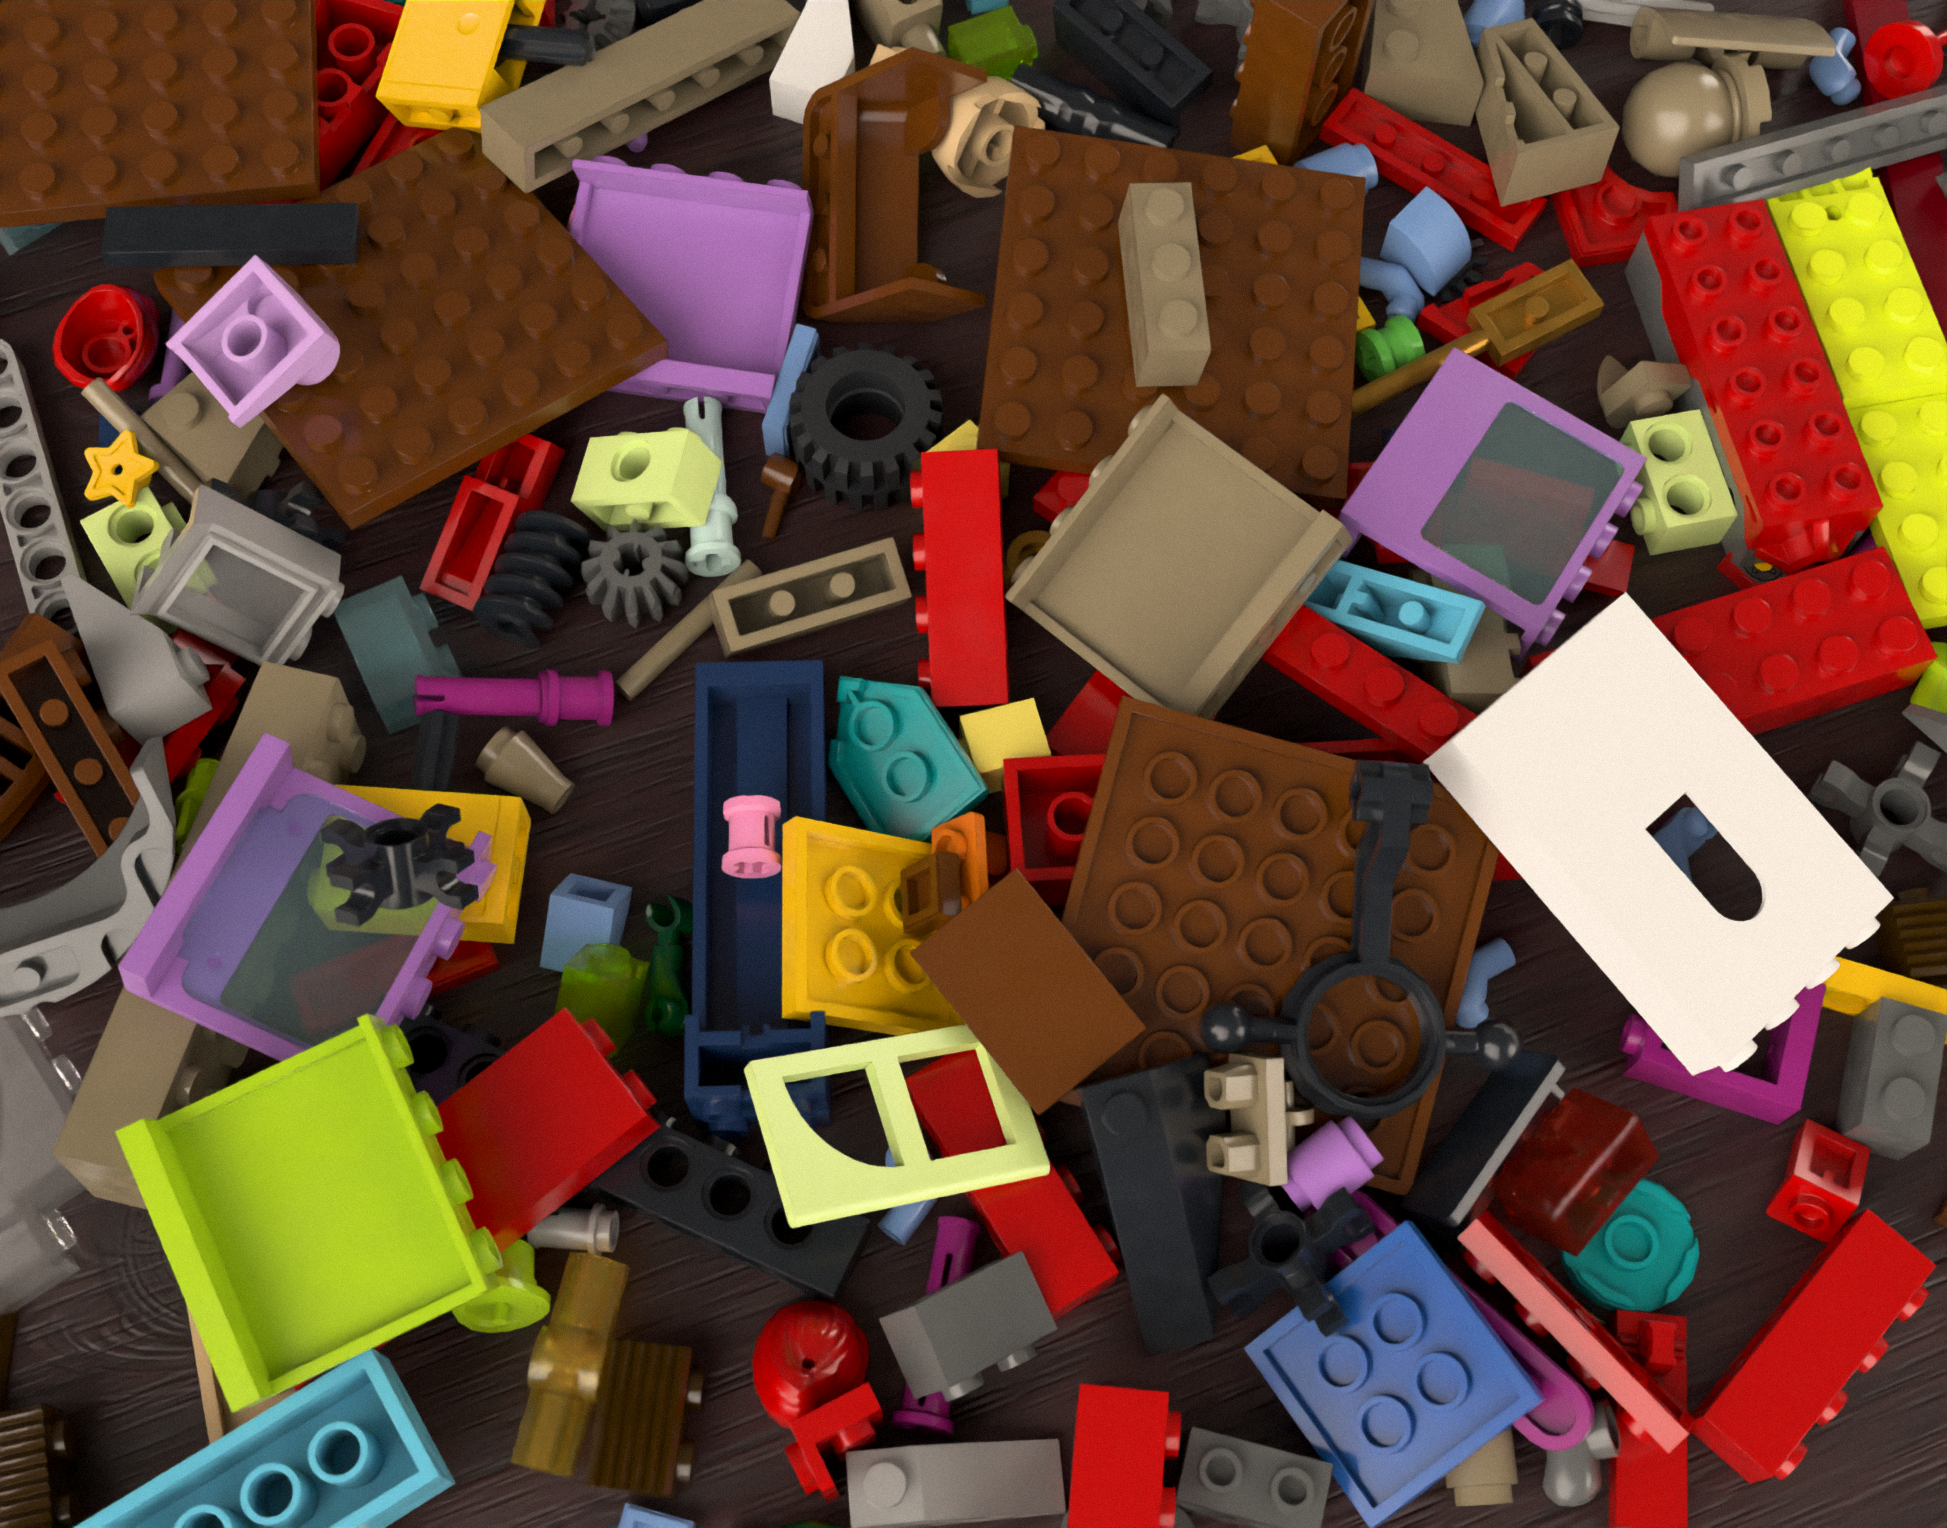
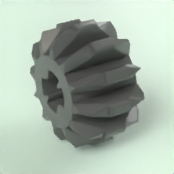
M635 518L629 526V532L620 533L617 528L609 524L606 531L608 542L590 540L588 552L591 559L582 562L581 574L584 582L588 583L585 591L589 602L594 606L602 605L604 616L611 623L624 613H626L628 623L635 629L641 621V614L650 613L652 618L661 623L664 616L661 604L680 606L682 595L679 587L686 585L689 579L687 566L682 563L684 555L681 545L677 543V540L667 541L666 532L659 524L645 534L643 533L641 523ZM634 571L640 572V574L635 576L630 575V573Z

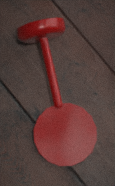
M1899 19L1881 26L1872 34L1864 50V68L1868 80L1877 92L1891 100L1933 87L1943 70V51L1941 47L1947 45V29L1935 35L1929 27L1917 20Z

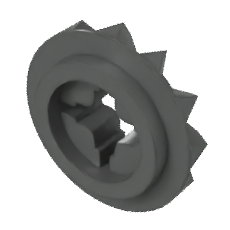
M572 0L570 9L559 15L564 24L561 28L588 31L594 37V50H601L630 35L636 15L635 1ZM599 14L605 17V20L598 19L597 22H590L591 19H596Z

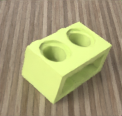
M1700 409L1630 421L1620 443L1647 458L1634 481L1643 485L1644 488L1631 507L1630 515L1635 532L1638 535L1644 536L1650 556L1720 543L1738 514ZM1652 453L1661 455L1667 461L1656 458ZM1613 463L1615 475L1619 480L1622 470ZM1670 505L1681 508L1687 515L1676 512Z
M149 486L138 491L136 505L131 509L117 501L80 520L82 527L130 610L138 574L144 565L156 570L161 547L169 531L173 528L182 532L186 526L174 503L170 502L161 507ZM151 533L145 540L134 543L142 535ZM206 558L202 560L186 583L187 586L201 593L204 591L211 592L208 586L219 581ZM152 614L139 615L162 629L167 635L175 632L178 628Z

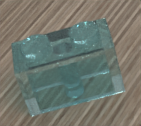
M402 575L340 601L334 610V615L362 678L390 735L421 722L422 716H415L413 695H417V690H414L416 674H423V676L462 677L447 643L435 648L428 631L439 627L424 593L411 597ZM418 695V696H440V695Z

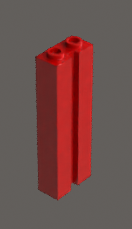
M564 1007L436 1107L443 1124V1131L435 1134L446 1161L455 1158L464 1170L473 1193V1199L465 1202L466 1208L476 1230L484 1226L489 1230L500 1254L661 1127L648 1110L658 1102L633 1069L623 1076L619 1074L608 1057L617 1047L592 1015L584 1022H581ZM389 1340V1341H387V1342H385V1343H383V1344H381V1345H379V1346H377V1347H375V1348H373V1349H375L376 1351H378L379 1349H381L383 1346H385V1345H386L388 1342H390L391 1340ZM341 1364L294 1386L296 1392Z

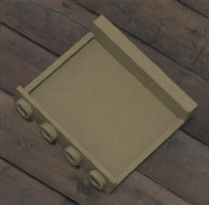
M1162 393L1153 406L1151 404L1146 405L1136 414L1128 429L1129 437L1115 455H1109L1098 463L1089 478L1090 487L1076 505L1068 506L1056 517L1050 528L1049 534L1051 537L1038 554L1026 558L1018 566L1011 578L1012 587L1004 597L1134 699L1212 720L1352 543L1353 539L1344 524L1324 510L1318 512L1178 410L1172 400Z

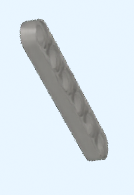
M0 339V358L8 360L6 370L0 375V410L9 406L22 408V414L15 424L6 428H0V510L29 613H38L51 621L57 611L70 607L60 579L70 573H73L85 582H87V578L25 367L10 344ZM23 455L36 457L34 469L29 474L18 478L6 475L7 467L13 459ZM35 505L51 507L48 520L41 526L30 529L21 526V518L29 508ZM54 555L65 557V567L58 576L48 580L35 578L37 565L43 559ZM77 625L67 631L82 641Z

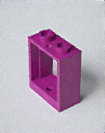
M1819 984L1812 989L1804 987L1794 997L1800 1004L1799 1008L1788 1019L1771 1029L1760 1079L1732 1070L1724 1072L1719 1066L1692 1076L1672 1051L1661 1048L1662 1039L1639 1013L1629 1014L1620 1037L1619 1050L1628 1053L1623 1075L1779 1125L1801 1109L1826 985Z

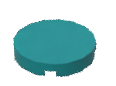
M1638 1176L1607 1178L1587 1186L1565 1209L1557 1235L1560 1262L1573 1286L1594 1305L1612 1312L1626 1310L1649 1313L1676 1300L1693 1280L1700 1253L1698 1238L1694 1239L1693 1229L1689 1223L1692 1219L1683 1203L1662 1185Z

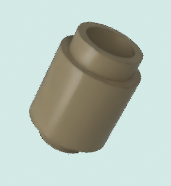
M1511 1427L1445 1476L1446 1488H1454L1456 1506L1513 1503L1511 1485L1518 1484Z

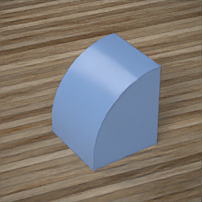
M1426 186L1389 223L1380 257L1387 262L1406 267L1416 284L1434 297L1470 261L1471 243L1467 230L1457 213L1442 197Z
M570 873L550 894L540 967L603 982L611 969L622 939L633 887Z

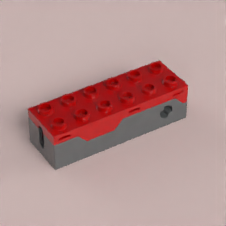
M1757 199L1650 216L1624 272L1656 361L1685 364L1693 382L1692 387L1673 401V408L1675 413L1700 409L1738 514L1721 540L1726 555L1730 551L1732 552L1737 567L1769 563L1784 571L1787 576L1839 560L1842 554L1849 553L1884 506L1764 200Z

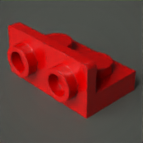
M869 1382L789 1423L797 1441L785 1447L784 1450L806 1494L809 1495L820 1489L827 1504L840 1498L822 1458L835 1452L839 1462L846 1460V1452L863 1451L877 1443L875 1430L884 1426L882 1409Z

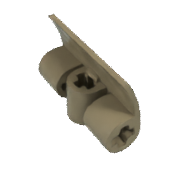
M1644 6L1636 13L1630 32L1632 56L1636 59L1687 62L1692 57L1697 61L1713 64L1717 57L1724 54L1748 51L1750 52L1747 62L1749 66L1761 64L1762 68L1798 70L1804 64L1808 55L1834 57L1836 51L1833 39L1824 28L1814 21L1804 18Z

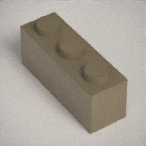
M1191 182L1130 183L1118 220L1136 387L1197 385L1211 352V342Z
M890 537L714 590L707 598V603L725 659L901 606L912 595L894 538Z

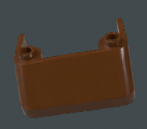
M911 47L825 85L813 93L807 103L803 118L802 190L808 191L815 212L801 288V304L808 317L831 323L927 324L985 306L986 294L947 285L945 274L940 267L928 263L918 264L919 155L933 150L942 141L949 121V98L986 83L987 70Z

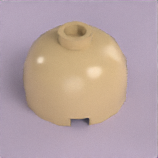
M988 76L986 83L950 97L947 130L939 145L931 150L940 170L949 181L973 197H994L1002 191L993 185L1008 175L1014 126L1045 130V122L1038 117L1037 107L1041 108L1038 100L1022 88L998 76Z

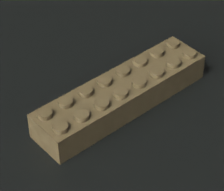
M267 661L262 662L165 891L264 733H268L290 744L293 767L332 785H346L350 772L357 773L366 753V738L361 734L354 717V709L349 704L338 677ZM319 835L221 998V1003L225 1007L252 1019L257 1005L263 1006L269 999L275 980L273 965L281 945H288L296 932L299 918L298 902L304 887L308 886L311 872L321 867L322 853ZM123 986L52 1151V1155L94 1197L147 1209L115 1131L143 1118L160 1119L224 1089L232 1068H238L243 1063L249 1047L126 991L125 986Z

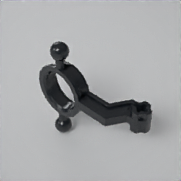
M1357 759L1355 762L1349 788L1352 820L1365 821L1367 823L1355 850L1350 952L1331 954L1304 970L1283 997L1279 1016L1250 1015L1248 1009L1242 1004L1228 999L1217 1001L1210 1005L1203 1013L1200 1022L1201 1037L1213 1051L1221 1054L1237 1053L1244 1049L1249 1042L1277 1044L1279 1057L1284 1058V1071L1289 1080H1293V1087L1297 1093L1324 1113L1342 1118L1350 1115L1357 1122L1391 1117L1418 1101L1439 1073L1444 1055L1473 1056L1476 1062L1483 1068L1496 1072L1507 1070L1515 1065L1521 1058L1524 1049L1521 1032L1508 1019L1500 1017L1487 1018L1474 1029L1445 1027L1442 1008L1425 979L1398 958L1389 956L1393 884L1409 850L1410 825H1425L1429 808L1432 805L1433 781L1430 778L1428 764ZM1370 975L1387 980L1407 996L1418 1015L1421 1041L1416 1062L1400 1083L1382 1094L1355 1097L1341 1093L1322 1078L1310 1057L1307 1031L1313 1008L1327 989L1348 977Z

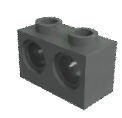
M1191 1427L1183 1436L1172 1488H1176L1175 1506L1183 1511L1246 1528H1321L1333 1464Z

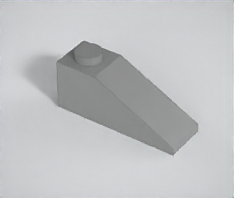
M73 573L60 579L109 716L143 746L149 739L158 736L164 737L213 709L203 683L210 680L209 672L202 659L192 647L188 646L181 650L162 629L139 615H130V609Z
M1059 1439L914 1445L846 1452L851 1528H921L1066 1513Z

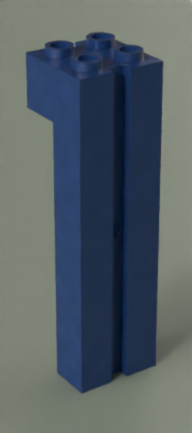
M823 660L695 663L692 1015H685L684 1098L697 1129H708V1134L723 1139L747 1136L748 1128H751V1124H759L744 1073V1068L750 1061L830 1048V1025L826 1024L824 1011L810 1012L811 1022L782 1018V868L779 873L773 876L755 879L734 877L722 870V857L729 851V822L724 819L723 803L730 798L742 795H763L772 797L780 802L781 819L775 822V852L781 857L784 823L795 816L827 822L826 682ZM831 1075L785 1083L793 1104L815 1133L816 1126L831 1125Z

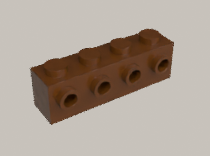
M49 638L0 662V691L99 859L125 827L135 808L140 792L131 777L130 768L127 769L115 748V745L126 740L120 727L109 716L106 706L94 711L81 689L93 681L73 647L60 653L52 638ZM176 840L174 862H173L171 874H172V872H173V870H174V867H175V865H176V863H177V860H178V858H179V856H180V855L176 852V848H177V844H178V841H177V840Z

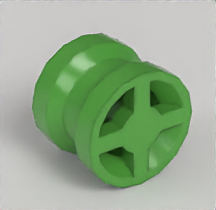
M1402 314L1387 319L1384 322L1383 328L1377 331L1367 328L1356 334V361L1361 372L1369 382L1425 355L1424 344L1417 328L1410 319Z

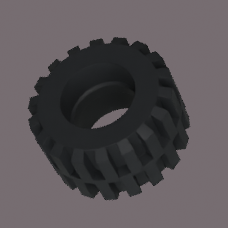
M871 342L858 343V350L849 352L846 346L843 345L833 349V358L829 360L820 355L811 362L812 374L801 373L796 381L797 392L791 393L789 418L793 452L795 453V462L798 465L800 474L806 473L807 485L815 493L824 488L826 501L837 506L842 499L848 500L850 510L862 511L863 503H874L875 511L888 509V500L896 498L900 504L910 500V471L921 470V452H927L942 440V399L940 390H935L934 377L928 369L919 372L918 359L909 353L901 359L897 357V348L884 344L882 351L872 350ZM862 414L883 416L897 425V428L891 433L875 440L852 439L836 430L845 420Z

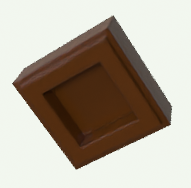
M938 851L901 870L904 933L925 936L943 927L962 911L959 854Z

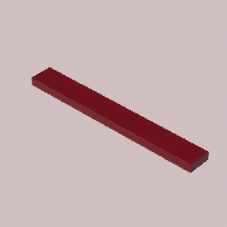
M1842 0L1848 30L1856 39V44L1852 51L1858 79L1861 83L1864 107L1890 100L1877 92L1868 80L1864 68V50L1870 36L1881 26L1899 19H1910L1906 0ZM1940 151L1877 169L1884 193L1947 342V200L1935 180V177L1944 173Z

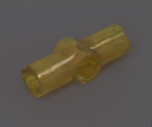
M585 1252L569 1253L550 1324L544 1325L540 1330L532 1352L527 1379L531 1392L520 1423L516 1445L513 1448L512 1464L547 1474L573 1478L593 1403H598L608 1339H611L617 1314L621 1308L620 1303L623 1292L628 1282L627 1277L630 1268L627 1264Z

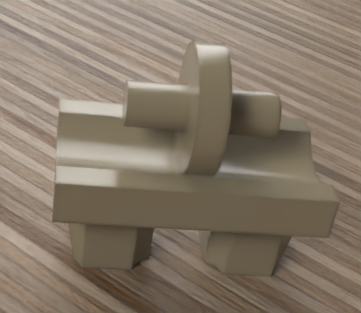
M1246 1051L1229 1054L1228 1064L1204 1072V1096L1209 1107L1221 1110L1230 1109L1231 1133L1210 1135L1209 1140L1206 1142L1207 1168L1212 1172L1267 1186L1288 1184L1287 1151L1295 1148V1126L1314 1123V1107L1294 1104L1293 1080L1284 1079V1058L1258 1056Z

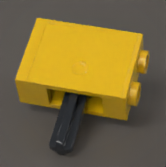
M406 0L375 97L404 126L440 130L458 127L481 134L480 107L519 89L527 61L584 66L587 62L593 61L595 57L594 37L586 30L538 26L546 0Z
M433 709L431 712L424 713L421 717L410 789L350 785L335 786L404 818L420 820L425 811L437 803L460 808L461 821L453 824L448 829L446 837L464 842V845L468 847L471 846L478 831L492 836L490 862L497 865L496 873L482 900L469 904L464 908L459 917V920L465 922V928L460 940L514 944L531 818L521 797L450 792L460 719L456 714L446 712L445 710ZM338 817L329 819L324 827L337 820ZM320 832L319 840L320 844L324 846L321 869H314L309 878L308 904L328 931L419 938L439 902L434 896L426 903L408 909L394 910L379 907L375 915L360 927L336 921L334 909L349 899L351 890L331 886L330 877H327L326 864L344 852L336 844L322 842Z

